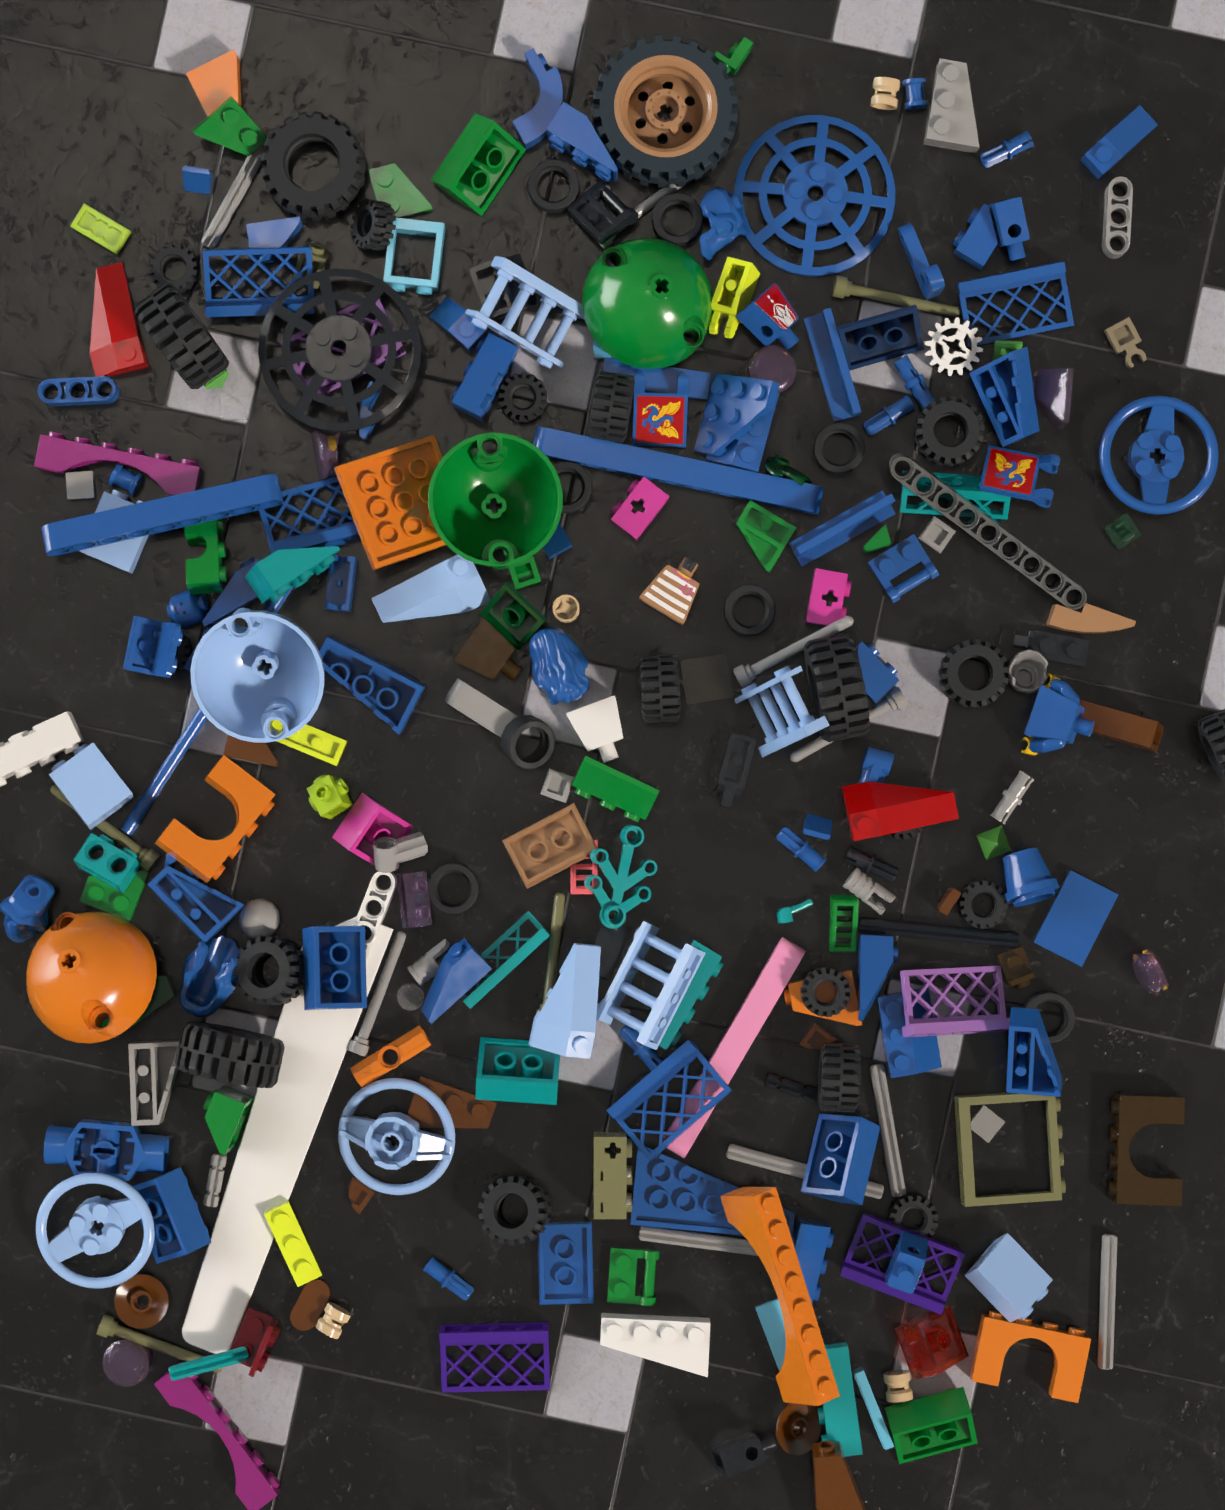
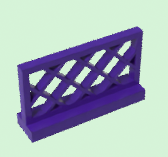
M863 1213L848 1252L841 1263L840 1276L942 1315L945 1301L965 1257V1251ZM866 1223L878 1226L881 1234L867 1239L863 1231ZM902 1230L928 1239V1246L932 1253L926 1255V1261L935 1259L939 1268L938 1271L925 1275L922 1270V1277L919 1278L913 1294L886 1285L884 1278L886 1270L881 1269L878 1264L879 1260L892 1256L895 1248L892 1249L887 1237L896 1233L901 1235ZM884 1239L889 1251L875 1256L870 1244ZM864 1246L867 1247L871 1258L864 1261L852 1258L854 1251ZM907 1248L910 1250L911 1253L915 1254L914 1249ZM946 1253L957 1256L954 1265L946 1268L942 1267L938 1258ZM942 1275L946 1283L943 1291L940 1292L931 1288L928 1280Z
M549 1322L440 1325L442 1393L550 1390ZM543 1343L544 1352L537 1359H534L526 1351L531 1344ZM504 1344H512L518 1350L510 1360L499 1352ZM457 1345L464 1353L456 1361H453L446 1354V1346ZM477 1345H485L491 1350L482 1361L471 1352ZM521 1354L532 1362L523 1373L512 1364ZM467 1355L478 1364L469 1374L458 1365ZM494 1355L505 1363L496 1374L486 1365ZM543 1359H544V1367L540 1364V1362H541ZM508 1367L519 1376L513 1383H505L499 1377ZM537 1367L544 1373V1382H532L526 1376ZM454 1368L465 1377L460 1384L447 1385V1375ZM481 1368L492 1377L486 1384H479L472 1378Z

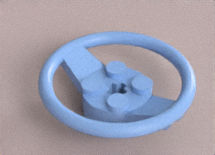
M388 1078L366 1085L348 1101L339 1121L338 1143L346 1166L360 1182L384 1194L406 1195L429 1187L446 1171L454 1153L455 1128L446 1105L432 1090L409 1079ZM386 1089L408 1090L420 1095L434 1107L442 1121L445 1136L420 1130V1125L416 1120L401 1112L383 1113L376 1120L354 1116L353 1114L366 1098L376 1092ZM393 1135L397 1137L399 1143L392 1146L391 1141L387 1137ZM349 1140L365 1148L366 1151L368 1150L374 1163L384 1169L397 1170L409 1164L412 1160L439 1161L432 1171L417 1181L407 1184L385 1183L370 1176L360 1167L352 1154Z
M84 1173L65 1179L47 1194L37 1214L36 1239L44 1260L60 1277L81 1287L94 1289L108 1288L127 1281L145 1265L154 1244V1221L146 1201L130 1184L112 1175ZM84 1184H102L115 1188L128 1197L113 1201L107 1198H100L101 1196L86 1199L75 1211L69 1225L48 1242L46 1230L48 1215L56 1200L66 1191ZM142 1219L144 1227L142 1247L135 1260L123 1271L108 1277H87L71 1271L61 1263L83 1251L91 1256L110 1252L120 1243L126 1228ZM95 1220L97 1223L102 1222L104 1224L102 1229H97L94 1226Z

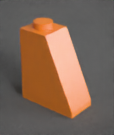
M234 49L186 73L207 117L230 96L241 106L240 60Z
M852 971L840 972L849 982L851 989L850 1001H848L847 1007L840 1011L839 1014L832 1015V1017L822 1016L821 1018L860 1026L862 1021H858V1000ZM803 980L788 982V989L783 990L786 1006L791 1005L792 1010L817 1016L809 1011L802 1001L800 991ZM821 982L815 989V996L820 1002H830L836 996V988L831 982Z

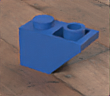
M983 204L980 210L976 207L974 208L967 220L971 224L966 233L961 230L953 243L957 247L953 254L979 270L983 268L998 243L989 206Z
M860 642L856 646V652L858 653L866 696L875 704L900 680L896 677L898 674L897 670L889 662L883 664L877 656L880 653L871 643L868 642L865 645L863 642Z

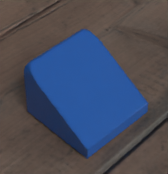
M183 167L184 190L210 194L213 179L211 171L198 167Z
M560 523L548 543L543 547L549 560L573 547Z
M807 814L802 832L805 835L828 840L831 836L832 820Z

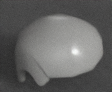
M1029 649L1019 652L1008 664L1009 673L1007 678H1009V684L1017 692L1025 694L1038 691L1040 686H1043L1048 679L1047 660L1040 652Z
M263 898L249 901L239 914L241 932L246 938L256 941L255 938L272 937L279 927V910L273 902Z

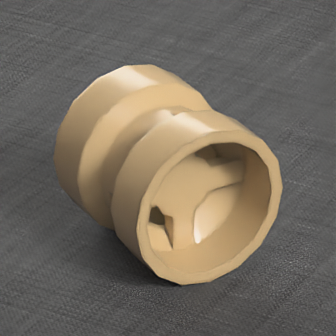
M875 77L873 81L875 94L871 97L870 106L883 110L897 109L898 99L896 98V92L899 91L900 81L890 77Z
M567 594L556 598L552 607L556 619L564 623L574 621L580 611L576 598Z
M328 1302L324 1309V1316L318 1319L315 1327L327 1336L338 1339L342 1333L341 1327L349 1321L351 1313L335 1303Z
M895 1370L883 1374L884 1383L888 1387L886 1391L887 1402H904L913 1399L912 1389L909 1388V1381L911 1380L909 1370Z

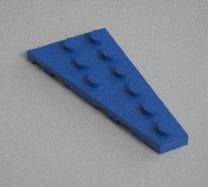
M637 1147L630 1225L742 1235L728 1222L720 1198L721 1195L739 1187L663 1153L649 1161ZM647 1147L650 1152H652V1151L654 1150V1149H651V1148ZM782 1207L791 1238H793L795 1212Z

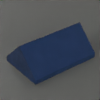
M916 304L837 326L849 371L924 350Z

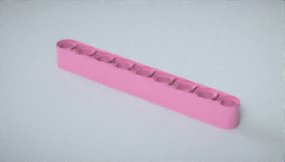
M784 937L776 945L709 1059L710 1064L727 1084L732 1079L806 950ZM707 1070V1077H713ZM698 1079L689 1095L701 1096L702 1080ZM707 1080L705 1096L716 1097L724 1089L717 1081ZM686 1098L685 1114L695 1115L700 1110L701 1099ZM705 1099V1105L708 1104L711 1100ZM714 1107L671 1143L667 1149L685 1158ZM675 1117L667 1132H675L679 1129L680 1117ZM685 1117L684 1123H686L690 1119V1117ZM665 1135V1136H664V1141H665L670 1135Z

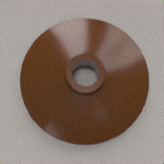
M137 1274L120 1284L115 1293L114 1305L117 1315L125 1324L133 1328L145 1329L156 1325L163 1319L168 1310L169 1297L165 1286L157 1278L147 1274ZM140 1295L146 1296L148 1299L147 1304H140L138 1297Z
M788 1404L780 1413L776 1424V1437L780 1447L786 1453L795 1456L809 1452L812 1449V1443H817L821 1432L818 1411L813 1405Z

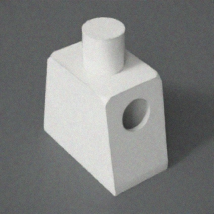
M615 695L566 713L588 752L598 748L603 763L619 758L613 742L623 739Z

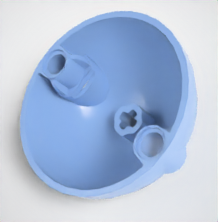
M248 608L237 609L231 616L214 625L202 637L194 652L190 670L194 697L207 719L218 729L232 737L258 743L278 741L302 729L318 709L325 682L321 654L313 639L300 625L277 613L250 610ZM236 618L246 620L248 627L237 625ZM264 659H265V662H266V663H271V664H272L270 668L268 667L267 664H264V665L262 664V662H263ZM271 721H280L283 725V729H275L272 726Z

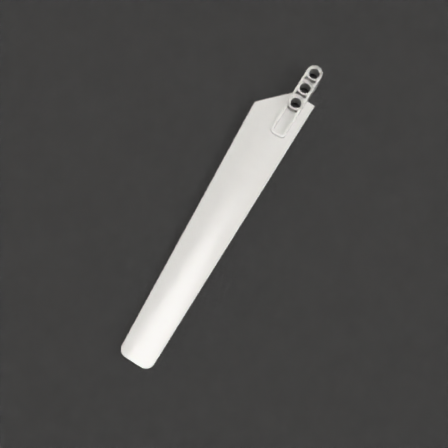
M378 871L375 873L370 881L358 915L336 925H366L372 931L370 939L365 940L367 997L394 930L382 925L397 887V877L393 872L382 873ZM380 875L390 877L391 886L389 889L383 890L378 886L377 880ZM371 900H377L381 904L382 909L378 915H373L368 911V903ZM303 989L298 990L300 995L297 998H291V1002L283 1005L274 1038L283 1041L285 1047L278 1082L272 1088H257L211 1234V1243L208 1244L182 1327L183 1338L189 1344L214 1354L231 1349L274 1239L264 1212L287 1202L290 1198L363 1008L304 1010Z

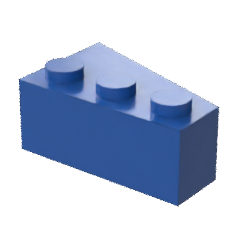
M168 865L147 884L148 888L205 944L244 907V904L229 898Z
M1011 1007L1006 1093L1061 1097L1062 1075L1039 1009Z

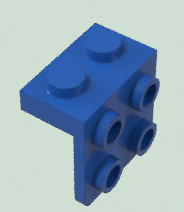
M133 616L123 669L170 678L177 667L175 655L177 646H180L182 642L183 632L181 631V625Z

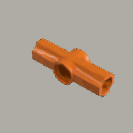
M418 1025L353 1065L350 1069L356 1081L363 1088L432 1044L424 1030ZM393 1049L397 1052L398 1060L396 1063L390 1064L385 1061L384 1052L386 1050Z

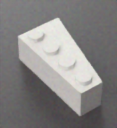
M66 711L37 724L29 732L26 730L15 734L8 739L9 742H0V787L7 784V778L13 775L16 778L23 777L32 772L30 767L38 763L43 767L56 760L55 755L63 751L65 755H68L80 747L79 744L85 740L71 712Z
M602 1313L600 1345L708 1377L710 1318Z

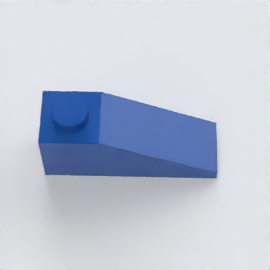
M1139 105L1085 153L1080 161L1099 180L1158 124Z
M254 557L240 564L241 569L235 572L202 621L205 627L213 626L232 615L237 609L244 608L259 599L244 577L256 563L261 561L260 558L255 561Z
M861 935L858 946V1021L864 1020L891 973L892 964L898 962V947L893 946V936Z
M465 938L452 945L448 953L443 957L421 1008V1011L431 1024L492 969Z

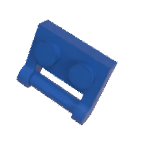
M915 534L868 562V565L893 604L900 600V596L927 579L931 578L933 580L939 576L936 567L927 556ZM921 562L925 569L896 587L892 586L890 580Z

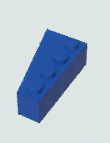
M333 635L327 636L319 651L324 670L340 684L344 685L359 701L368 706L375 715L385 721L398 735L401 734L427 684Z

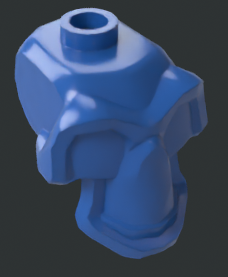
M715 187L709 190L704 195L700 204L704 218L708 217L711 224V230L700 237L701 253L707 260H711L716 252L726 244L731 243L737 236L747 234L743 224L744 217L739 210L743 206L735 192L730 194L723 187Z
M27 875L14 893L0 903V911L5 915V931L7 937L17 943L25 942L35 937L38 933L37 931L45 932L49 919L47 911L55 895L54 887L49 881L37 875Z

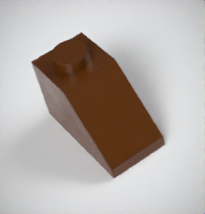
M227 735L223 755L279 767L280 762L268 743L249 742Z

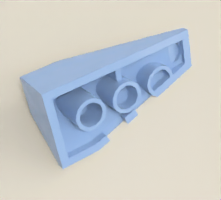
M459 555L451 557L371 598L383 623L468 613L491 601L474 563Z
M574 943L559 971L560 976L553 989H549L546 995L548 999L542 1010H538L534 1017L529 1039L530 1046L565 1057L590 1059L596 1032L601 946Z

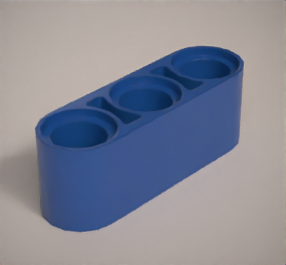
M105 376L47 379L40 383L37 391L40 399L50 406L109 404L116 401L120 394L119 386L116 382ZM106 383L111 384V394L102 397L99 392L100 387ZM84 385V395L80 398H74V387ZM51 386H56L58 388L57 396L54 399H47V389Z

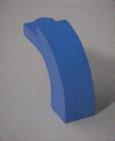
M534 48L526 51L524 57L539 84L540 96L533 109L512 121L513 127L526 150L547 136L546 129L563 103V87L557 67L555 66L546 71V68L549 66L542 53L537 55Z

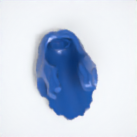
M550 626L535 632L529 644L534 683L540 689H545L551 705H556L561 701L568 704L570 701L580 699L590 686L588 677L585 675V669L588 667L587 658L564 630Z
M224 936L212 938L206 944L199 942L196 950L187 957L183 964L179 1003L186 1013L192 1014L195 1017H207L215 1013L236 987L235 980L238 979V976L233 975V969H237L236 958L241 956L239 953L240 949L233 939H225Z

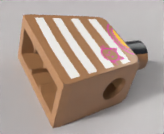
M684 557L677 570L667 564L640 595L639 600L683 626L700 585L691 579L698 564L687 557Z

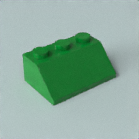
M475 113L431 178V181L449 196L482 216L526 152V149L496 122Z
M585 756L572 786L576 787V794L590 799L591 795L601 799L600 805L614 811L615 807H619L625 810V817L639 822L640 818L646 820L660 791Z
M223 1085L218 1090L215 1089L214 1092L212 1091L208 1095L203 1109L207 1110L205 1120L219 1153L226 1155L234 1148L254 1099L253 1096Z
M964 1387L947 1389L938 1394L925 1395L915 1400L904 1403L899 1402L885 1407L899 1464L977 1444L972 1412Z

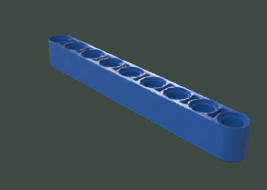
M268 474L53 522L42 526L41 530L46 555L57 556L275 507L283 503L278 475Z

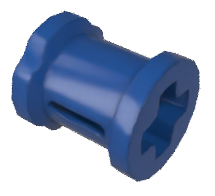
M925 78L903 80L902 86L905 87L906 92L905 110H919L928 107V101H925L924 93Z
M118 463L109 478L108 484L111 486L117 485L134 496L142 483L144 475L141 473L135 474L124 469L123 465Z

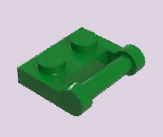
M611 1247L607 1302L655 1306L656 1260L659 1259V1251ZM637 1258L645 1259L643 1295L635 1294Z

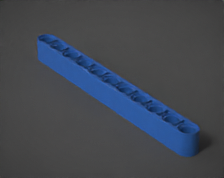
M537 426L533 445L551 459L571 461L583 466L640 478L645 477L646 479L819 515L824 487L809 483H804L800 486L796 481L612 441L594 439Z

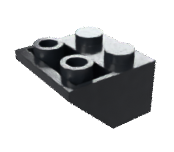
M520 254L504 257L526 270ZM493 260L469 269L482 306L498 278V270L490 266ZM513 279L511 282H507L489 316L491 320L496 322L506 317L520 291L518 288L520 283ZM535 292L533 295H529L521 312L540 305Z

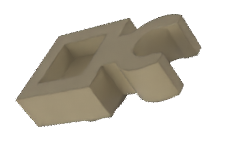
M1130 317L1104 330L1116 355L1124 351L1125 365L1129 369L1134 367L1131 361L1132 355L1139 356L1141 362L1147 360L1144 351L1136 347V344L1142 340Z

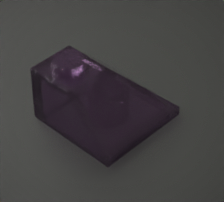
M1074 368L1037 369L1034 372V376H1032L1035 403L1057 429H1062L1069 423Z

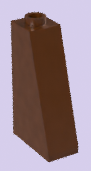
M1080 700V705L1085 708L1082 718L1094 721L1092 734L1157 753L1165 728L1158 721Z
M826 1440L820 1443H812L815 1510H866L840 1442Z

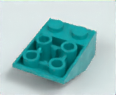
M338 546L277 550L256 563L244 578L262 604L268 600L274 603L285 596L292 586L296 589L307 582L308 578L314 573L318 575L329 568V565L336 560L334 556L340 548Z

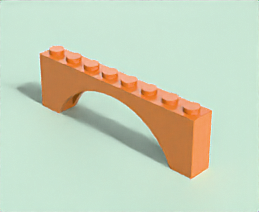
M740 1187L721 1195L720 1198L728 1222L748 1240L767 1270L780 1303L785 1326L786 1351L782 1368L776 1375V1380L783 1402L819 1406L839 1397L840 1394L776 1187Z

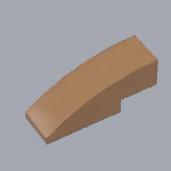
M1087 603L1080 608L1079 612L1055 604L1051 608L1045 626L1075 633H1106L1134 627L1136 621Z

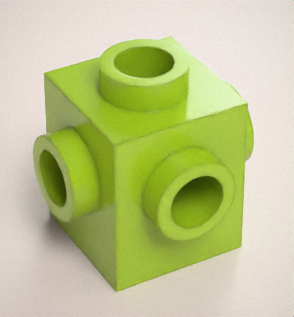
M322 775L313 781V785L306 788L310 795L309 802L312 808L319 812L321 817L332 820L353 806L347 794L349 792L348 786L341 778Z

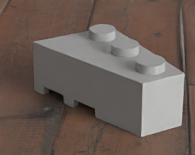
M939 59L923 145L975 154L980 148L967 63Z
M179 1040L139 1041L128 1044L132 1126L159 1125L163 1122L178 1072L175 1059Z

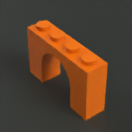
M225 755L221 757L207 775L205 781L227 797L233 804L236 811V825L233 832L220 840H206L194 834L174 818L155 842L156 845L206 883L211 878L218 879L226 868L222 865L228 856L232 859L242 848V845L239 844L242 837L246 835L249 838L258 827L255 821L259 815L266 816L275 805L271 800L276 794Z
M990 1310L989 1314H981L969 1378L974 1382L998 1386L1004 1357L1008 1349L1019 1340L1035 1338L1047 1343L1054 1356V1367L1048 1394L1051 1398L1078 1403L1091 1338L1085 1334V1330L1069 1327V1331L1058 1329L1059 1325L1043 1321L1042 1325L1033 1324L1030 1318H1025L1024 1320L1019 1318L1009 1322L999 1311Z

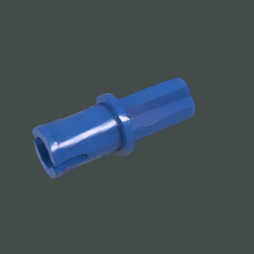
M1025 131L1006 141L1003 139L1001 144L982 152L980 160L984 167L988 168L1007 158L1009 160L1013 159V155L1034 147V143L1029 141L1032 138Z
M905 395L889 407H882L883 410L863 423V427L867 434L872 436L890 424L894 426L896 424L895 421L914 411L915 406L908 395Z
M788 827L782 828L777 834V840L795 854V858L799 857L810 866L814 872H817L826 861L825 857H822L808 845V840L803 841Z
M627 1025L619 1031L620 1037L635 1052L633 1055H637L651 1071L664 1061L653 1048L636 1041L639 1036L638 1031Z
M434 1257L430 1259L423 1269L424 1272H427L440 1282L442 1288H448L463 1301H466L474 1291L471 1285L455 1274L456 1271L454 1269L451 1271Z

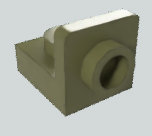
M317 243L305 244L304 246H312L313 273L324 270L331 252L325 250L324 246ZM299 253L296 269L301 271L307 264L306 253ZM307 269L302 273L304 276H307ZM319 279L314 281V288L318 289L320 286Z

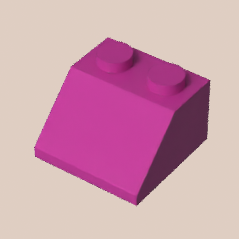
M362 793L332 838L352 853L375 866L373 842L382 837L397 839L407 836L414 826Z

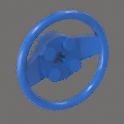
M1148 396L1124 406L1108 423L1100 443V467L1110 490L1127 506L1148 514H1171L1194 504L1210 487L1218 466V444L1214 431L1207 419L1192 405L1169 396ZM1151 407L1144 432L1130 445L1127 455L1129 468L1139 478L1141 501L1125 491L1117 481L1111 466L1110 449L1113 437L1123 421L1133 413ZM1174 409L1189 416L1200 428L1206 441L1208 460L1205 473L1195 489L1177 501L1166 503L1170 479L1178 475L1185 459L1181 440L1178 436L1174 435ZM1155 450L1159 451V454L1162 455V460H1159V464H1155L1154 459L1150 458V453L1153 454Z

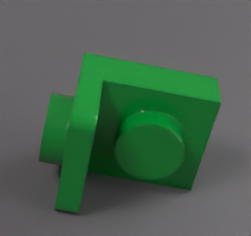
M744 37L741 43L736 41L728 53V56L731 57L730 59L718 51L715 52L714 59L718 63L723 61L727 67V74L730 72L735 75L751 52L753 42Z

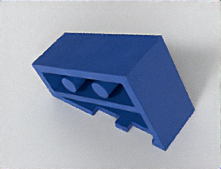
M491 333L486 338L481 337L475 350L478 354L473 362L470 361L463 374L465 378L462 384L456 387L451 400L454 409L484 422L519 351L518 347Z
M1028 347L1012 351L969 373L1002 447L1018 442L1040 431Z

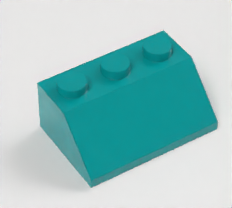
M480 1037L475 1099L557 1105L560 1055L529 1045V1040Z

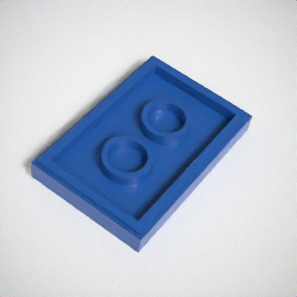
M1069 870L1033 942L1082 967L1118 894Z
M592 1221L549 1222V1224H545V1231L538 1235L540 1305L594 1303Z

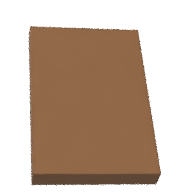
M574 803L502 840L527 889L590 856L592 850L597 848Z

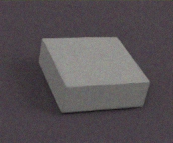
M94 471L65 473L67 500L96 498Z
M933 516L918 539L940 554L956 531Z
M549 769L540 794L566 803L575 777Z
M983 1104L971 1119V1130L989 1143L1005 1121Z

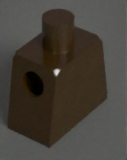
M484 618L454 659L458 664L491 680H495L500 672L514 680L522 669L521 666L510 659L515 652V648Z

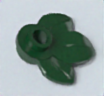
M780 455L767 458L765 469L770 474L780 478L788 476L800 486L804 483H812L807 475L791 468L786 458Z

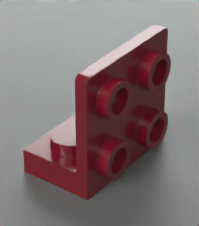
M250 1306L231 1349L243 1346L247 1348L249 1360L241 1362V1364L251 1367L248 1375L254 1377L257 1371L262 1372L270 1356V1352L266 1351L267 1347L273 1346L281 1327L276 1326L279 1318Z

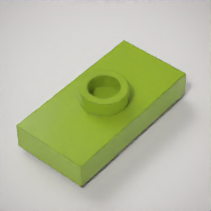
M86 204L82 205L70 225L74 230L116 255L119 254L131 234L130 230Z

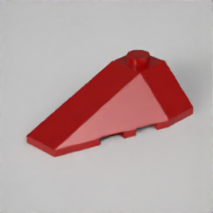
M123 262L96 268L90 341V357L95 377H110L149 367Z
M870 781L842 786L853 841L959 819L954 792Z

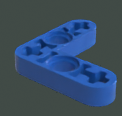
M911 223L898 227L900 240L925 299L928 300L940 295L945 287V283L937 264L929 266Z

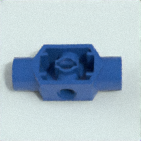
M83 1119L75 1128L48 1126L46 1131L44 1163L70 1166L74 1176L84 1173H103L123 1181H129L135 1176L137 1171L164 1174L167 1168L169 1136L144 1134L139 1126H132L131 1123Z

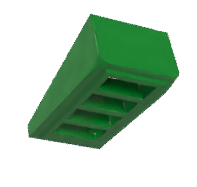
M830 895L829 952H857L859 899L855 895ZM837 906H851V909H837ZM837 916H851V920H837ZM836 927H851V931H836ZM836 938H851V942H836Z

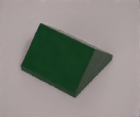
M508 581L480 613L518 651L547 622V618Z

